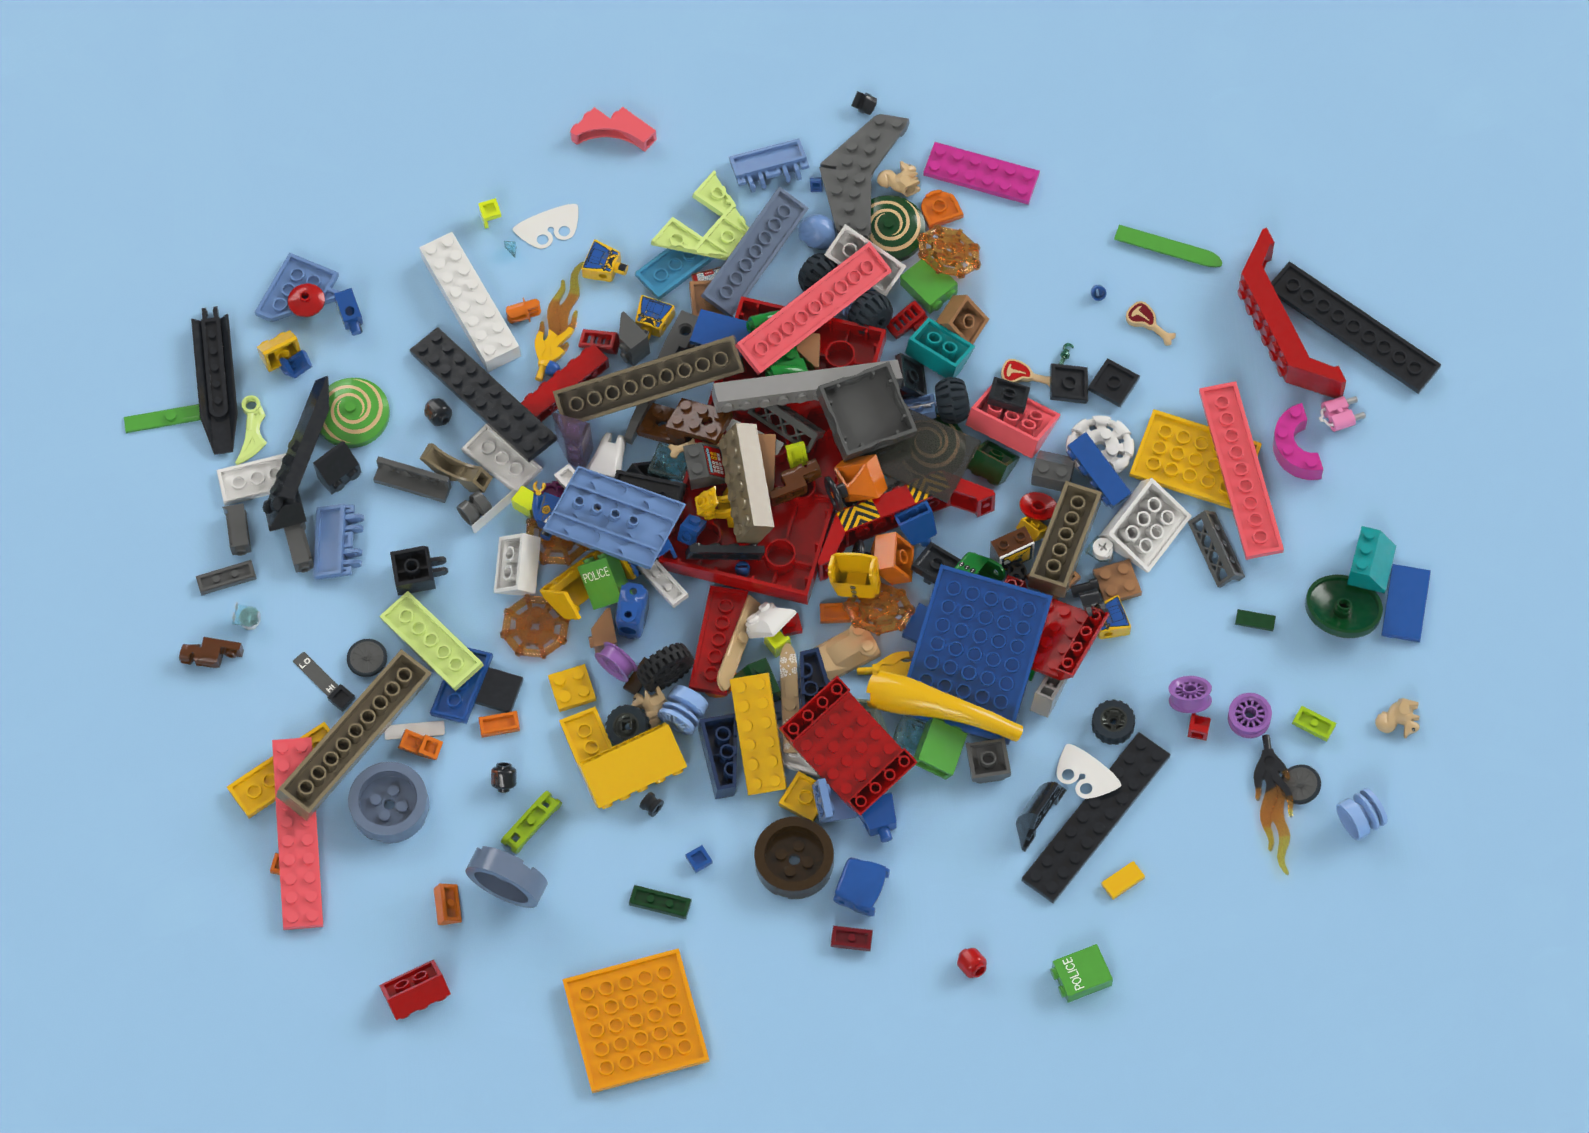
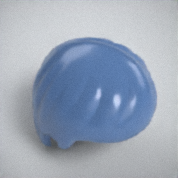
M820 214L808 216L801 222L798 228L799 239L803 240L811 248L826 250L837 237L833 221Z

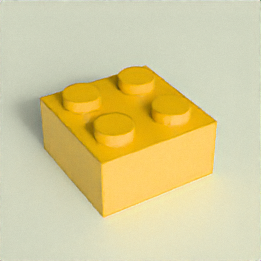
M1027 516L1022 518L1016 529L1025 526L1034 542L1043 539L1048 528L1040 520H1034Z

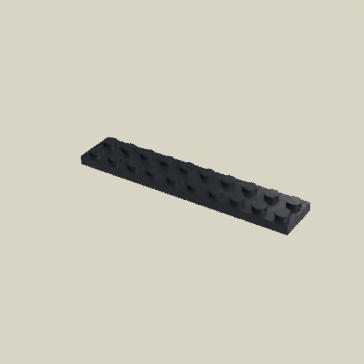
M1290 261L1272 280L1271 284L1280 300L1419 394L1441 368L1439 362Z
M438 327L410 349V353L528 463L558 440L557 436Z
M1138 732L1109 769L1119 779L1121 787L1110 793L1085 799L1025 873L1021 881L1054 904L1167 762L1171 754Z

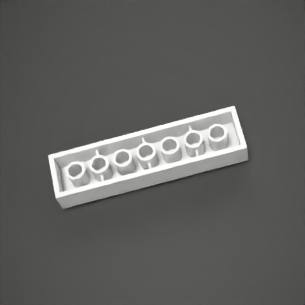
M453 232L419 247L423 262L487 372L521 357L517 341Z

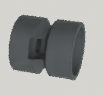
M477 490L469 496V501L464 500L456 508L466 523L472 526L480 519V515L486 514L492 506L487 498Z

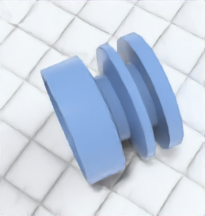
M675 685L667 696L669 702H664L662 708L657 713L658 717L663 723L669 724L671 729L684 735H692L695 727L699 725L697 718L704 716L709 708V703L696 691L682 685Z
M1368 788L1360 790V793H1355L1353 800L1347 798L1336 805L1337 815L1343 827L1355 840H1360L1370 834V828L1377 830L1379 826H1384L1388 822L1384 807L1377 796Z

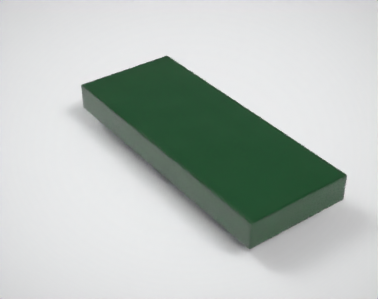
M1238 609L1235 625L1273 631L1276 616Z

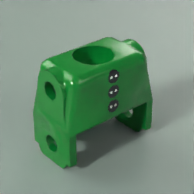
M967 552L954 567L998 581H1002L1005 578V569L1001 564L974 552Z

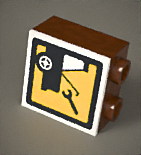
M1023 526L990 543V559L1001 564L1005 572H1007L1008 566L1013 562L1024 564L1034 558L1035 543L1026 527Z

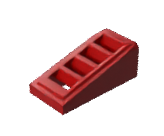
M914 300L893 317L886 328L897 340L911 330L913 325L923 319L926 313ZM900 320H903L906 325L904 326ZM896 324L900 330L898 331L893 325Z
M583 329L578 346L586 348L594 344L603 353L617 355L620 345L619 334L617 332ZM591 336L590 343H587L588 337Z

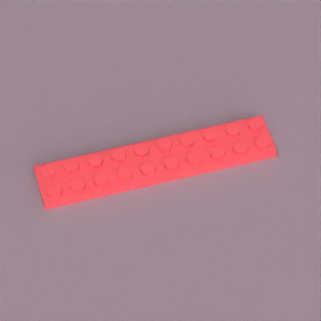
M868 242L735 344V347L756 374L759 375L890 274L892 270L872 244Z
M1237 382L1199 388L1200 398L1245 559L1283 553V544Z
M312 738L272 740L283 930L323 927L316 811L306 821L276 797L279 787L312 751Z

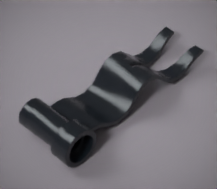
M1097 578L1071 586L1073 598L1080 596L1084 611H1087L1089 617L1093 616L1092 606L1095 608L1101 607L1104 613L1108 612L1104 601H1101Z

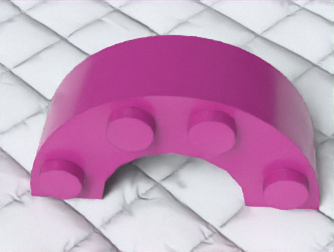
M1300 403L1286 410L1279 418L1273 437V452L1280 466L1289 474L1305 480H1319L1323 474V466L1319 454L1303 451L1294 440V437L1299 432L1306 429L1307 424L1306 413L1303 404Z

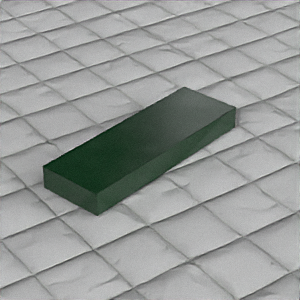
M634 885L629 905L687 919L692 899Z

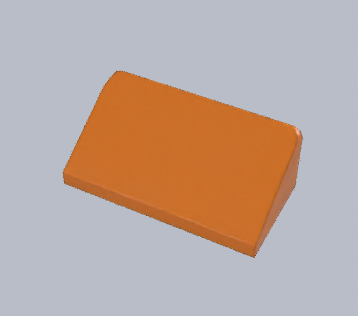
M439 883L434 888L438 925L461 923L458 885Z

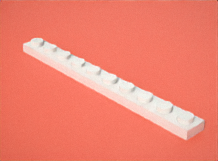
M568 464L555 473L554 477L565 489L575 470ZM657 559L651 570L635 566L673 608L689 597L683 587Z

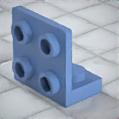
M825 778L818 779L812 785L820 823L852 819L858 816L830 788Z

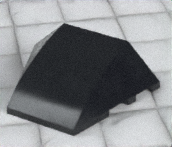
M1047 782L1041 785L1016 821L1021 849L1026 852L1036 837V829L1053 804L1057 805L1067 791L1056 782Z

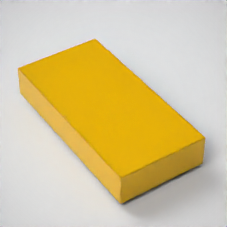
M1132 861L1101 882V885L1112 900H1114L1145 879V875L1135 862Z

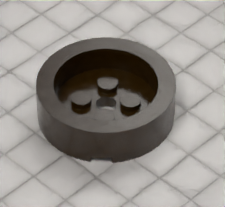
M803 817L779 819L763 830L755 845L754 858L757 875L765 888L775 895L788 897V899H803L819 892L830 879L834 868L833 844L827 832L810 819ZM791 856H796L800 858V862L792 865L789 859Z

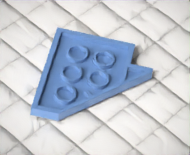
M289 253L255 310V315L270 322L295 315L288 306V296L296 286L306 283L314 284L323 291L325 296L324 305L335 302L334 293L340 291L333 289V286L339 277V273Z

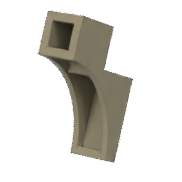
M428 443L420 457V460L435 473L449 477L450 481H458L469 492H476L478 490L484 493L493 478L481 466L462 462L448 455L433 443Z

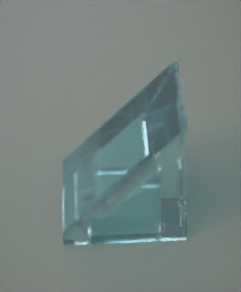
M504 241L505 248L515 258L516 242Z

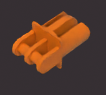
M523 298V302L507 306L508 322L513 324L526 319L531 322V317L541 314L539 300L525 301Z

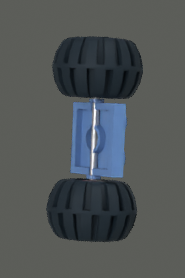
M817 253L809 257L802 265V268H800L798 274V282L801 289L806 291L836 268L838 264L826 257L825 253ZM868 291L840 313L843 315L848 314V320L860 326L886 329L892 319L893 308L885 295L875 291ZM858 330L859 334H864L862 336H865V331Z
M956 377L945 378L935 385L936 400L934 394L903 399L909 408L914 422L930 421L933 418H937L936 408H938L941 421L948 424L961 423L968 418L970 413L965 382Z

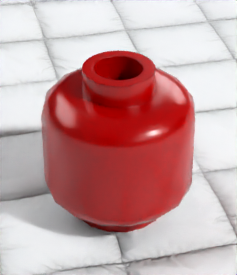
M976 948L964 949L959 953L957 966L967 977L977 978L984 974L987 960Z

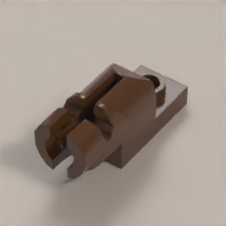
M816 459L806 461L807 467L799 464L781 473V482L784 487H776L769 492L772 507L808 493L807 482L809 484L822 477V472Z
M203 637L202 645L183 644L179 660L184 664L191 665L195 661L196 666L219 668L223 654L230 658L242 657L244 649L239 642Z

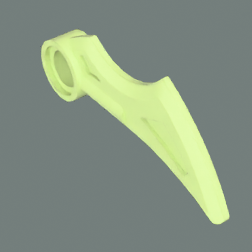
M253 395L246 396L241 403L242 409L247 415L246 432L241 452L235 462L236 465L252 458L267 444L260 434V425L266 415L261 407L260 400ZM249 402H255L257 404L256 407L251 410L247 409L246 405Z

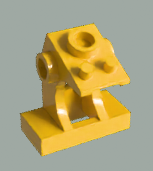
M716 486L695 497L697 515L707 520L714 518L727 519L728 527L734 528L733 518L731 517V505L728 500V487L723 492V496H716Z

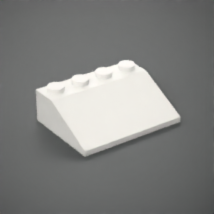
M1149 478L1140 482L1098 537L1109 539L1113 544V551L1125 559H1130L1131 563L1149 573L1192 515L1153 478Z

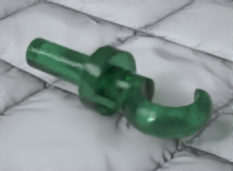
M1071 343L1063 345V351L1060 354L1061 359L1058 364L1063 365L1065 360L1069 359L1070 354L1066 347L1070 346L1073 349L1074 346Z

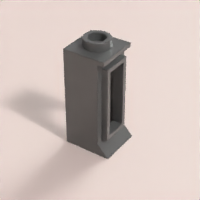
M244 504L222 507L226 515L232 555L242 556L251 552L246 510H244Z
M305 522L284 528L296 573L308 572L314 568L305 533Z

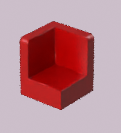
M1192 713L1187 737L1207 741L1211 719Z

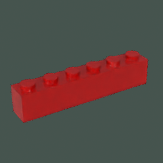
M594 344L586 347L577 358L571 359L562 370L556 371L551 379L541 383L535 392L529 393L521 404L541 422L558 409L553 391L597 378L610 367L608 357Z

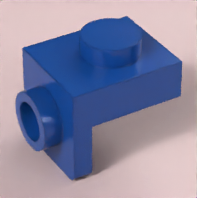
M304 350L299 351L288 360L283 357L279 359L282 365V372L293 378H297L313 367Z
M689 514L680 525L677 540L687 545L696 543L698 536L705 529L707 521Z

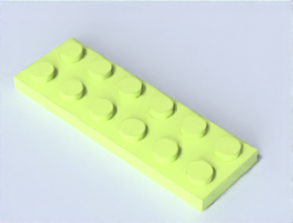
M409 591L403 594L379 616L454 691L459 689L484 666Z

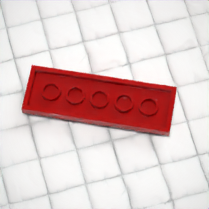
M710 585L689 683L690 689L696 692L728 695V690H720L717 684V675L746 602L748 591Z

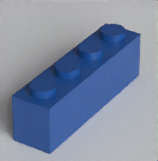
M1087 432L1067 445V455L1072 461H1077L1081 474L1083 476L1087 475L1091 480L1089 482L1090 486L1094 490L1102 492L1101 500L1106 507L1110 506L1113 509L1131 495L1130 490Z

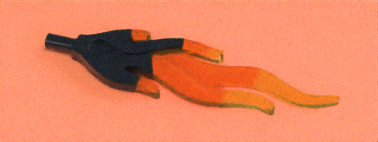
M1265 734L1262 735L1264 750H1262L1253 777L1256 790L1255 799L1256 801L1260 800L1262 782L1265 780L1266 791L1261 805L1260 821L1269 840V851L1273 850L1275 843L1271 824L1274 822L1279 834L1277 860L1282 871L1289 875L1285 865V855L1291 835L1284 818L1285 800L1288 802V814L1292 818L1294 802L1289 787L1280 777L1279 773L1287 781L1290 780V775L1285 764L1274 753L1273 748H1271L1270 735Z

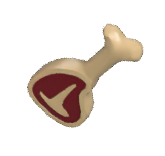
M1139 301L1128 309L1126 322L1129 325L1153 330L1163 339L1165 346L1171 345V340L1176 337V333H1167L1157 325L1155 313L1147 303Z

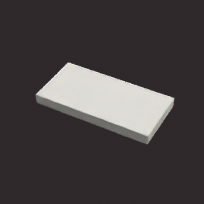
M487 424L461 448L464 454L511 491L515 489L517 492L521 486L526 487L543 470L542 466L534 460L528 463Z
M286 453L216 470L224 505L270 495V489L275 483L276 474L281 468L282 459Z

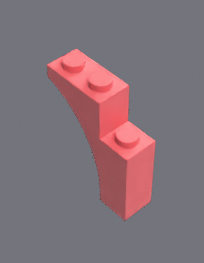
M594 107L590 112H586L583 119L578 124L576 123L570 131L571 140L577 145L594 138L610 137L628 141L644 152L657 140L656 130L624 107L619 111H615L611 119Z

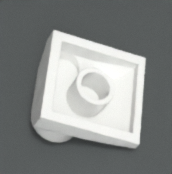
M765 602L759 606V610L755 614L747 618L745 624L747 627L746 633L750 639L774 637L797 612L793 609L776 608L774 603Z

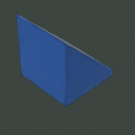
M821 177L810 178L811 192H822Z

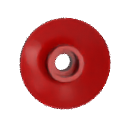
M314 284L298 285L288 296L290 310L300 317L316 315L325 304L323 291Z
M1041 492L1027 493L1021 498L1019 503L1022 513L1034 520H1048L1052 518L1057 505L1051 496Z

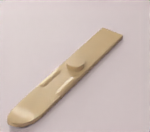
M751 595L747 596L718 671L717 684L721 691H726L730 687V679L734 678L749 637L746 633L747 627L745 625L747 618L755 614L761 605Z

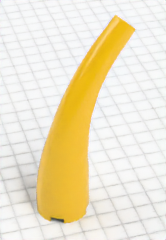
M877 670V675H872L867 685L866 693H870V701L866 702L871 709L900 715L951 720L986 730L1015 742L1020 739L1023 733V726L907 676Z

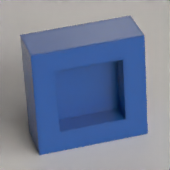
M703 845L685 854L695 873L713 863Z

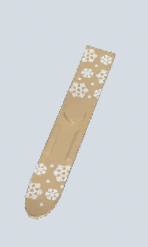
M786 643L783 646L780 654L782 725L799 711L797 658L790 643ZM783 735V752L798 753Z

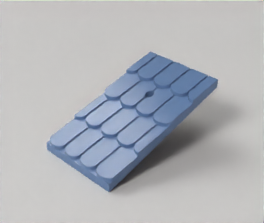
M578 466L542 531L651 570L686 504Z

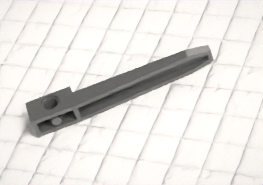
M681 310L658 358L695 347V345L690 344V338L698 316ZM656 400L636 406L624 436L626 443L632 445L638 435L637 429Z

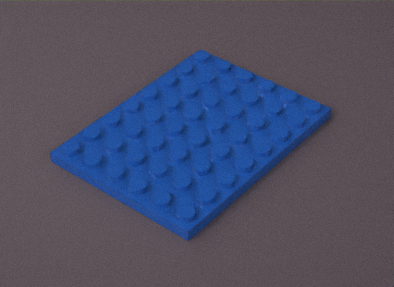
M941 564L907 677L987 709L1016 723L1053 596ZM905 715L926 722L932 719L931 717ZM943 719L946 724L960 727L967 734L988 740L1001 739L1003 737L971 725ZM1005 738L1006 745H1009L1010 739Z

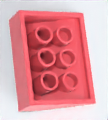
M990 386L971 407L966 425L1022 453L1024 456L1033 458L1040 450L1061 414L1030 398H1027L1023 414L987 404L991 390Z

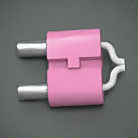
M1341 396L1321 403V417H1319L1320 422H1325L1335 432L1355 426L1356 421L1366 418L1364 412L1354 415L1352 410L1348 409L1349 405L1358 402L1356 396L1348 399Z

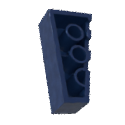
M819 647L802 651L799 655L801 708L829 683Z
M735 713L700 719L698 731L715 799L732 797L736 790L737 722Z

